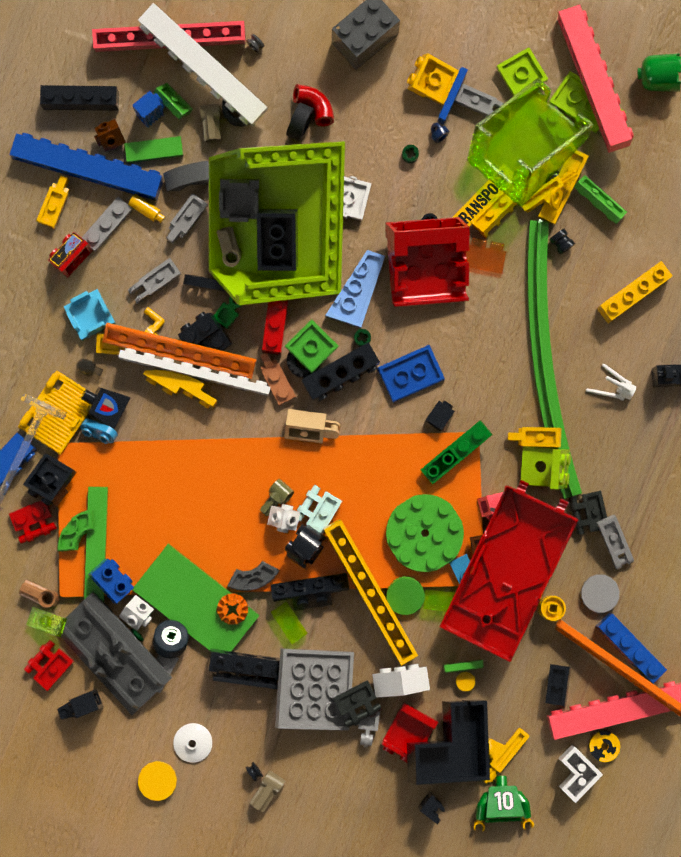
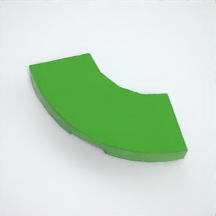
M94 510L81 512L71 518V521L63 528L60 534L57 551L78 550L81 538L88 531L95 530Z

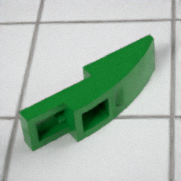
M480 420L420 470L433 485L493 434Z

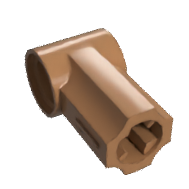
M27 579L22 584L19 595L45 608L55 607L60 600L56 591L49 590ZM47 594H51L53 597L51 604H47L45 601Z

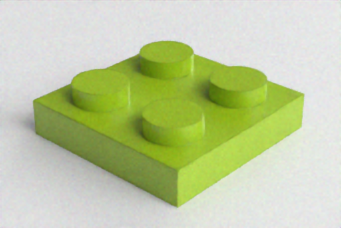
M529 47L496 66L515 99L548 81V77Z

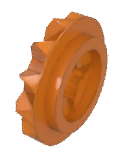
M232 593L223 596L217 605V614L221 621L228 625H237L246 618L248 613L246 600L238 594ZM238 603L236 608L237 614L232 612L226 615L229 611L228 605L234 606Z

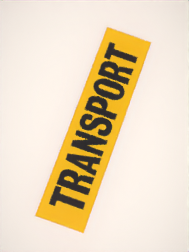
M503 164L453 217H460L470 227L472 225L471 221L516 175Z

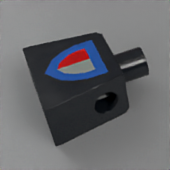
M98 387L95 394L85 389L81 400L89 403L86 411L102 424L115 429L130 397Z

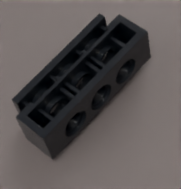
M368 342L301 379L312 401L317 400L320 402L328 397L327 394L333 391L336 393L345 388V384L361 379V375L376 371L380 361ZM361 361L364 366L361 369H356L353 363ZM339 370H344L347 376L339 378L336 373ZM323 379H327L330 382V385L326 388L321 387L319 384Z
M210 648L207 668L208 671L216 672V674L212 673L213 681L278 689L277 681L280 658ZM219 671L233 672L235 673V675L229 673H219ZM239 673H241V674H248V675H255V676H254V678H253V677H250V676H243V675L238 676V675H239ZM258 676L270 677V678H274V679L271 680V679H266V678H258Z

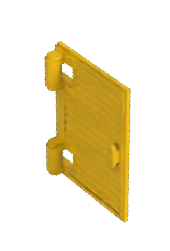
M56 371L51 375L34 404L22 417L18 428L61 455L89 414L86 411L89 403L81 400L85 388L59 371ZM57 380L63 382L59 390L53 387ZM32 417L37 420L33 428L27 425Z

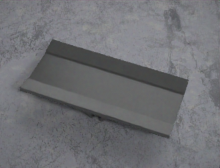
M94 591L54 629L131 715L139 710L173 678Z

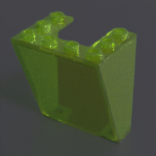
M539 78L475 125L467 161L471 166L478 169L485 178L493 182L499 190L507 194L520 207L589 138L594 125L581 113L577 114L573 123L550 104L548 100L552 89ZM539 87L544 90L545 95L540 92ZM580 121L585 124L584 128L581 126Z

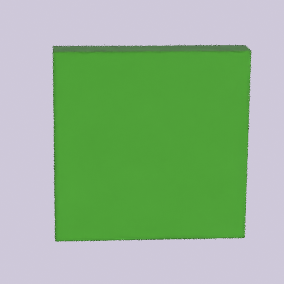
M312 319L285 345V348L311 374L339 347Z

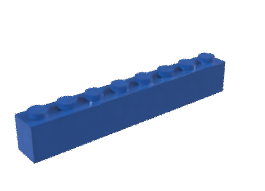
M16 133L9 154L13 160L130 194H137L154 201L158 200L164 181L158 171L150 169L148 172L134 164L127 166L124 165L123 161L117 159L110 161L100 154L89 155L83 149L77 148V150L69 149L68 145L62 143L58 145L51 144V141L48 139H34L28 133H22V135Z

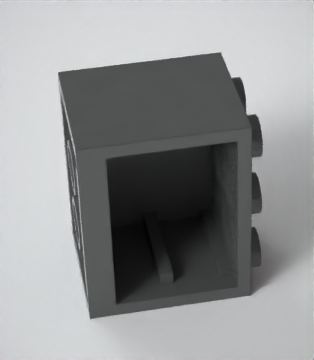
M365 0L332 28V44L352 67L357 70L398 35L400 20L382 0Z

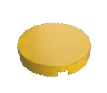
M161 761L148 763L142 768L138 777V786L141 793L148 799L155 801L168 798L174 792L177 784L175 770L171 765Z

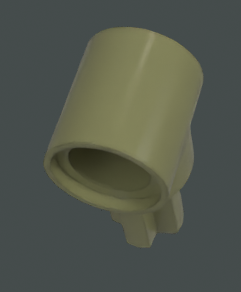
M278 479L268 491L270 497L261 507L260 511L264 515L269 516L271 506L287 503L293 496L294 490L281 479Z

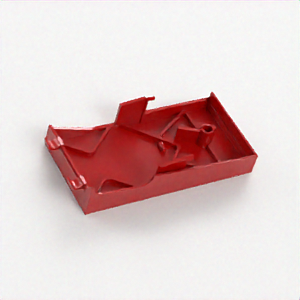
M520 480L517 489L509 485L505 486L490 522L477 545L439 626L509 662L512 661L579 521L578 518L565 513L569 502L560 498L555 508L526 494L529 483Z

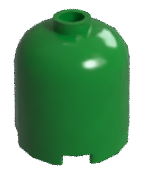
M680 53L647 56L642 61L641 68L637 69V79H641L643 87L648 91L680 92Z

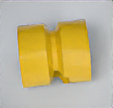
M545 596L538 604V612L543 619L557 621L564 616L566 605L560 597Z

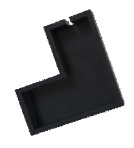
M442 701L443 741L407 743L408 783L423 785L490 780L487 701Z

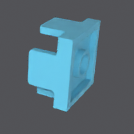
M98 289L90 293L85 291L70 299L71 303L64 306L71 324L82 341L104 330L106 323H116Z

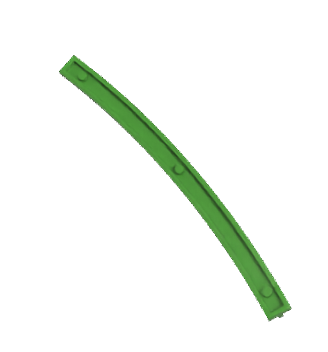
M538 219V221L530 220L527 256L528 318L538 402L543 427L561 428V448L557 449H569L557 394L549 332L547 299L549 222L542 221L541 219ZM572 457L568 470L569 484L567 488L560 489L563 499L582 493Z

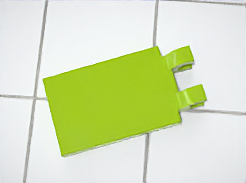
M569 71L549 100V104L553 107L557 106L558 110L597 133L599 127L580 77Z

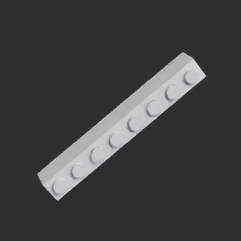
M154 3L138 19L141 24L139 28L145 34L151 33L155 37L154 42L161 48L165 46L169 50L168 54L175 61L179 59L183 63L182 67L189 74L192 72L198 76L196 80L204 87L208 85L212 89L210 93L218 100L222 98L226 102V108L232 113L236 111L240 115L239 119L246 126L250 124L253 127L268 110L265 104Z

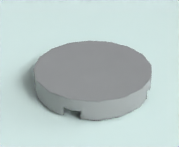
M594 575L583 583L581 599L589 610L605 613L617 605L619 588L611 577Z

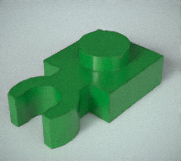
M230 296L229 304L223 302L214 314V317L221 325L229 329L240 315L236 311L237 308L243 305L236 304Z

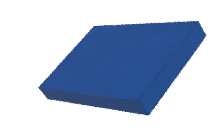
M430 345L378 367L379 374L393 403L445 380Z

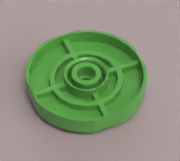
M428 494L413 496L398 505L390 515L386 527L387 544L398 562L406 568L419 572L438 570L454 560L461 549L464 538L462 521L452 505L438 496ZM422 530H428L429 534L427 537L422 536Z

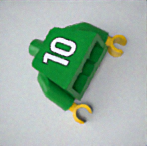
M507 776L495 777L496 786L489 787L488 792L483 793L477 804L475 817L477 820L473 824L474 830H476L477 824L483 826V832L485 830V823L521 821V826L525 830L526 822H530V826L533 828L534 822L530 819L531 810L528 799L521 791L517 790L516 786L507 785Z

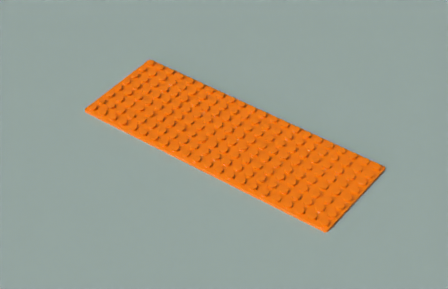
M465 432L339 435L336 439L323 437V444L284 439V437L116 441L108 444L103 442L68 443L61 455L58 454V461L72 468L77 473L67 485L68 493L58 505L59 537L63 528L71 521V518L87 511L88 487H108L106 559H113L120 566L118 570L122 575L127 574L133 581L131 585L133 587L168 543L230 592L271 591L272 584L347 573L329 539L327 542H322L323 550L312 565L310 563L307 564V570L286 557L287 551H285V547L298 536L296 532L302 524L307 526L306 523L309 517L305 515L302 521L298 522L296 531L288 530V533L276 531L277 527L267 525L269 516L264 515L260 509L270 497L268 492L275 481L281 479L294 490L293 496L285 504L293 506L295 511H297L299 505L302 506L307 497L308 490L311 491L314 485L321 488L317 494L321 498L325 492H328L342 501L328 525L338 519L343 522L380 588H388L396 578L403 576L416 579L423 587L459 586L450 563L431 572L414 571L399 563L387 544L386 527L394 509L409 498L422 494L438 496L452 505L463 524V543L454 560L465 554L471 560L473 553L470 537L483 535L482 516L477 500L482 498L480 446L432 485L420 469ZM313 501L308 510L314 512L318 502ZM424 529L421 534L423 537H427L429 532ZM87 533L81 538L78 550L59 551V591L61 597H84ZM262 561L279 569L274 579L265 586L255 590L241 591L227 586L236 569L250 571L258 567ZM347 573L349 588L356 589L354 583L352 582L350 576ZM131 590L127 595H138V594H137L136 592H134L133 590Z

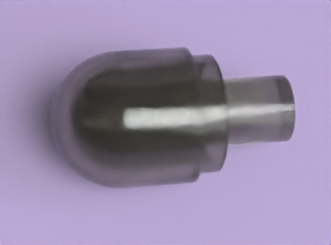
M80 359L76 364L78 372L87 376H92L93 374L101 376L103 369L96 367V363L88 359Z

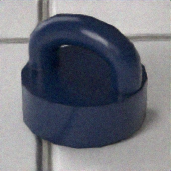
M434 123L431 126V139L435 143H439L449 135L450 131L446 126Z

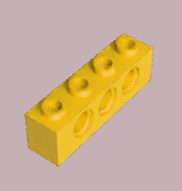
M660 261L601 304L597 310L609 324L667 282L673 275L664 263Z

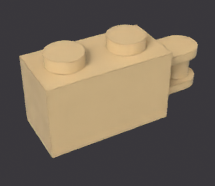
M288 409L284 439L323 444V437L331 439L339 437L340 423L326 420V414Z

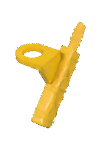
M568 170V172L563 174L562 178L559 176L554 177L525 198H522L520 204L524 211L528 213L545 201L558 211L563 195L561 190L566 188L564 184H570V182L575 181L578 176L576 170Z
M518 728L505 745L489 738V759L493 760L489 763L491 765L490 780H483L485 784L493 782L496 772L500 773L526 740H528L529 734L523 729Z

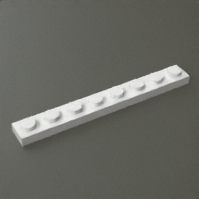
M125 348V351L120 350L119 353L120 360L177 372L193 378L265 396L269 395L270 387L263 381L256 380V383L248 381L249 378L243 376L233 378L230 377L229 373L222 371L216 374L212 373L211 369L200 366V369L192 368L193 364L181 362L180 365L174 363V360L163 357L160 360L156 359L154 354L145 352L144 355L136 354V350Z

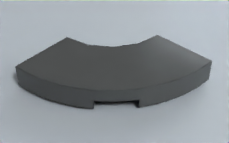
M264 561L250 571L236 569L227 586L241 591L255 590L265 586L274 579L279 569Z

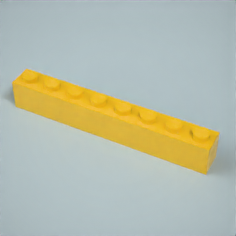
M338 519L324 527L323 531L399 664L402 666L417 657V652L343 522Z

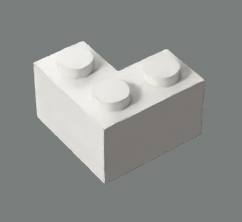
M418 664L407 665V669L405 666L395 667L394 671H391V668L380 669V673L372 674L376 697L402 696L430 690L427 667H419Z
M573 745L558 758L572 772L559 787L576 803L603 774Z

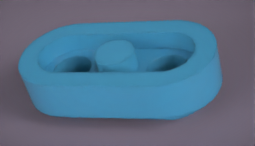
M85 419L80 426L85 436L94 437L105 444L114 443L118 436L117 432L110 426L91 419Z

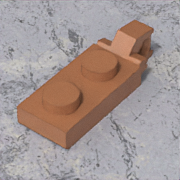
M267 352L260 355L264 363L261 366L262 374L278 405L280 406L296 398L276 359L271 361Z

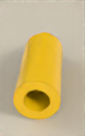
M134 194L130 199L128 205L153 222L155 220L160 223L164 221L165 216L160 214L161 210L139 195Z

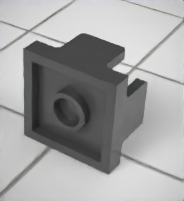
M221 178L219 191L220 218H229L231 222H248L249 219H257V212L259 210V179Z

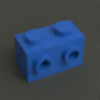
M104 559L88 576L113 603L117 604L134 588L131 585L133 581L127 574L122 575L118 570L120 566L113 559Z

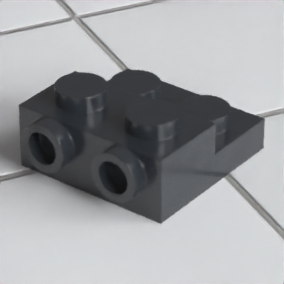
M200 313L195 317L196 322L191 325L190 323L185 324L180 328L181 333L178 334L179 338L184 342L221 351L226 350L233 344L212 313Z
M45 453L23 485L28 489L27 493L32 497L37 498L40 496L42 498L41 501L47 506L51 507L53 504L58 507L68 493L67 485L77 472Z

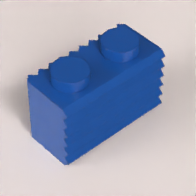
M149 91L132 105L136 116L147 128L152 123H155V120L158 121V118L164 116L163 108L165 106L157 93L153 95Z

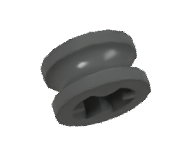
M255 34L251 35V39L246 40L247 44L257 53L260 51L259 48L265 46Z

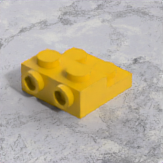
M426 53L422 57L419 56L414 64L417 68L415 73H411L407 79L409 84L407 89L423 98L427 97L440 105H444L459 70Z

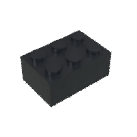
M298 209L258 210L257 262L259 271L297 270Z

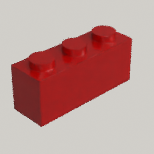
M289 300L268 302L262 345L263 353L282 355Z

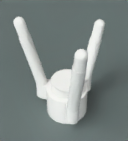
M602 364L604 369L621 381L618 382L606 376V380L618 386L616 392L619 394L588 388L586 392L613 397L622 401L625 398L630 400L635 393L636 386L632 385L631 381L626 380L607 365Z

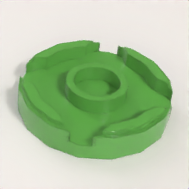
M403 576L396 578L388 586L386 599L394 612L401 615H409L422 607L425 593L420 582L412 577Z

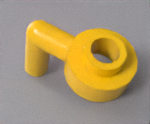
M147 307L144 313L155 323L150 325L145 332L156 334L165 321L151 308Z

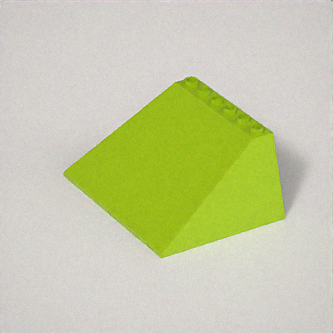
M344 141L238 148L209 157L208 271L238 305L333 295L341 292ZM221 178L259 179V209H298V268L296 271L258 270L257 219H249L248 222H231L229 218H220L219 191ZM225 227L234 228L238 247L242 252L239 263L234 267L226 266L222 259L223 254L217 230ZM228 253L230 260L237 259L234 253Z

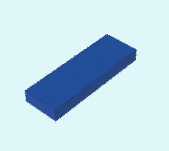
M460 68L439 114L438 123L445 124L468 69Z

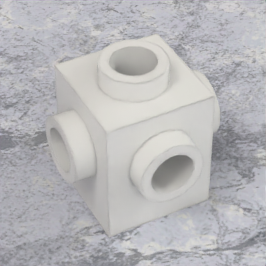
M282 504L281 507L271 506L267 525L277 527L276 531L288 533V530L296 531L300 512L293 510V506Z
M135 595L125 606L119 617L137 631L142 625L144 627L148 625L152 619L150 615L154 609Z

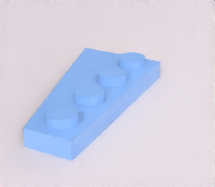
M369 250L365 252L325 317L358 328L362 327L385 259L384 255Z

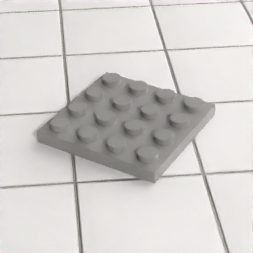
M280 648L275 728L349 730L344 721L349 719L350 715L349 713L343 716L340 715L333 697L352 688L354 652Z

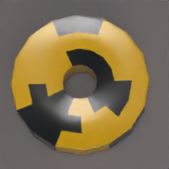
M598 731L589 740V752L598 761H612L620 752V741L610 731ZM603 743H607L608 745L607 749L605 750L601 748V745Z

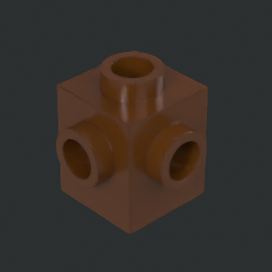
M115 119L103 122L98 127H95L97 135L94 138L98 146H103L105 152L114 150L126 143Z

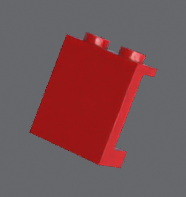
M403 702L381 742L384 746L383 750L392 755L396 752L401 755L400 759L407 763V743L427 742L438 721Z

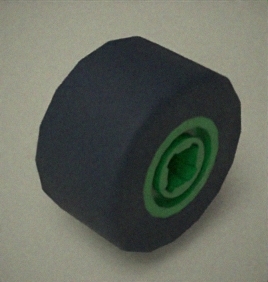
M174 620L160 623L155 629L152 641L153 648L157 654L169 659L180 656L185 651L188 643L187 629L183 624Z

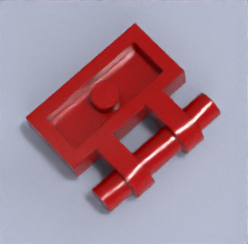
M41 500L9 513L15 531L24 530L25 534L18 537L21 544L27 541L30 543L34 541V538L41 535H49L51 531L57 529L55 522L47 524L46 519L53 516L49 506ZM40 523L41 528L31 531L30 526Z
M49 640L45 645L43 644L39 648L40 651L34 658L31 657L29 659L28 665L24 668L28 674L35 669L38 673L33 679L47 691L50 690L74 662L60 648L54 654L51 651L55 646L52 640ZM45 656H47L49 660L42 667L39 663Z

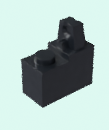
M656 365L653 367V387L681 386V365Z
M97 689L70 699L68 703L57 710L62 720L71 717L79 718L104 706Z

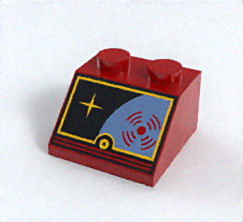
M74 232L71 235L68 234L63 239V244L59 249L55 248L50 253V258L48 259L66 278H69L93 251L90 245Z

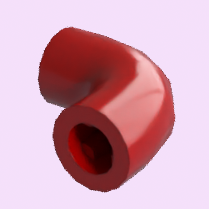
M296 84L293 91V102L303 103L314 108L315 123L318 126L332 125L334 123V113L327 97L316 88Z

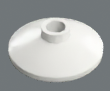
M186 724L175 734L174 750L186 762L196 763L202 761L209 755L212 749L211 734L200 724ZM190 740H194L196 742L195 747L189 746Z

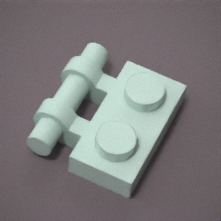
M314 485L311 491L308 490L302 506L299 505L297 511L300 512L299 521H302L306 515L309 517L306 525H310L323 534V528L328 526L342 501L328 492H325L321 498L317 495L321 488ZM313 501L318 502L314 512L308 510Z

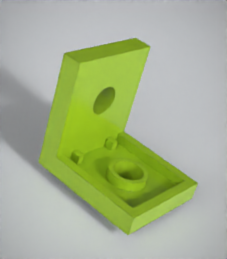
M523 446L521 480L529 483V485L550 487V489L567 488L569 484L568 470L571 462L570 449ZM539 461H543L546 464L544 472L537 470L536 466Z

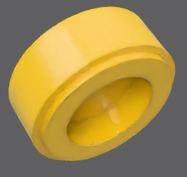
M461 672L456 677V685L462 691H470L475 686V677L469 672Z

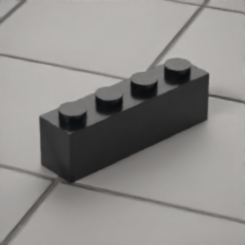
M40 85V105L43 110L119 111V91L117 86Z

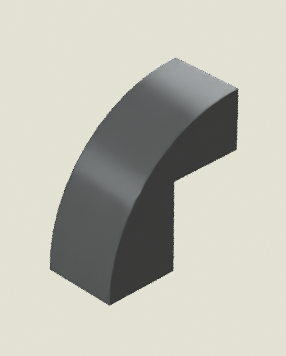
M209 161L183 165L163 173L167 192L180 191L189 185L209 184Z

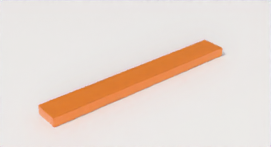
M106 323L103 343L130 348L250 379L253 377L256 359L111 323Z
M558 620L555 630L681 717L680 702L564 621Z

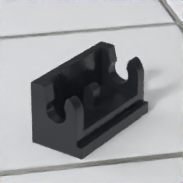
M550 664L545 703L566 706L571 667Z
M431 791L428 792L418 806L420 812L437 825L441 820L435 811H438V808H440L441 811L445 812L442 803L435 798Z

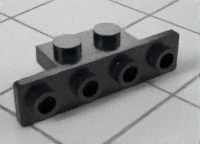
M347 573L271 585L273 602L292 599L294 611L332 605L331 593L348 591L350 589Z

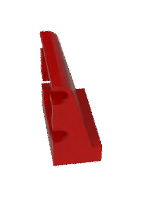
M460 217L385 222L391 299L394 307L469 301V297L466 294V286H469V262L466 258V251H469L470 227Z

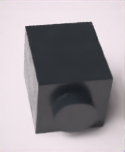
M438 401L425 421L441 432L455 412L452 410L453 406L446 401Z

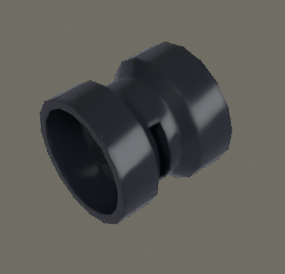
M565 228L549 239L552 244L556 245L557 252L560 255L575 245L573 239L567 237L568 233Z

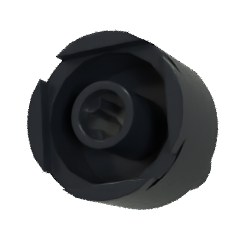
M302 524L296 532L298 536L294 541H290L287 544L285 551H287L286 557L307 570V564L310 563L312 565L324 548L321 545L322 542H327L328 538L310 525L304 526Z

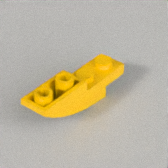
M146 370L143 373L147 377V382L154 386L156 384L163 387L162 391L171 396L173 393L178 396L182 389L184 390L182 394L190 399L193 396L200 400L199 404L207 409L210 406L215 408L218 403L216 399L203 392L206 385L195 378L166 370Z

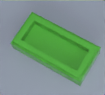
M481 659L443 664L444 672L446 673L484 667L483 660Z

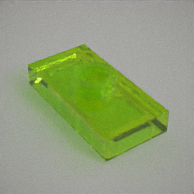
M287 601L271 611V614L291 644L308 634Z
M32 606L26 625L61 637L67 618Z

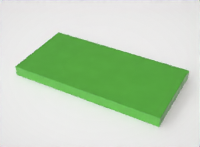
M169 543L132 589L167 618L183 624L188 634L208 650L211 648L232 651L259 617V614L248 606L246 618L237 625H228L221 621L217 614V605L223 596L232 593ZM238 603L234 606L228 605L229 611L226 615L232 612L237 614L236 608Z

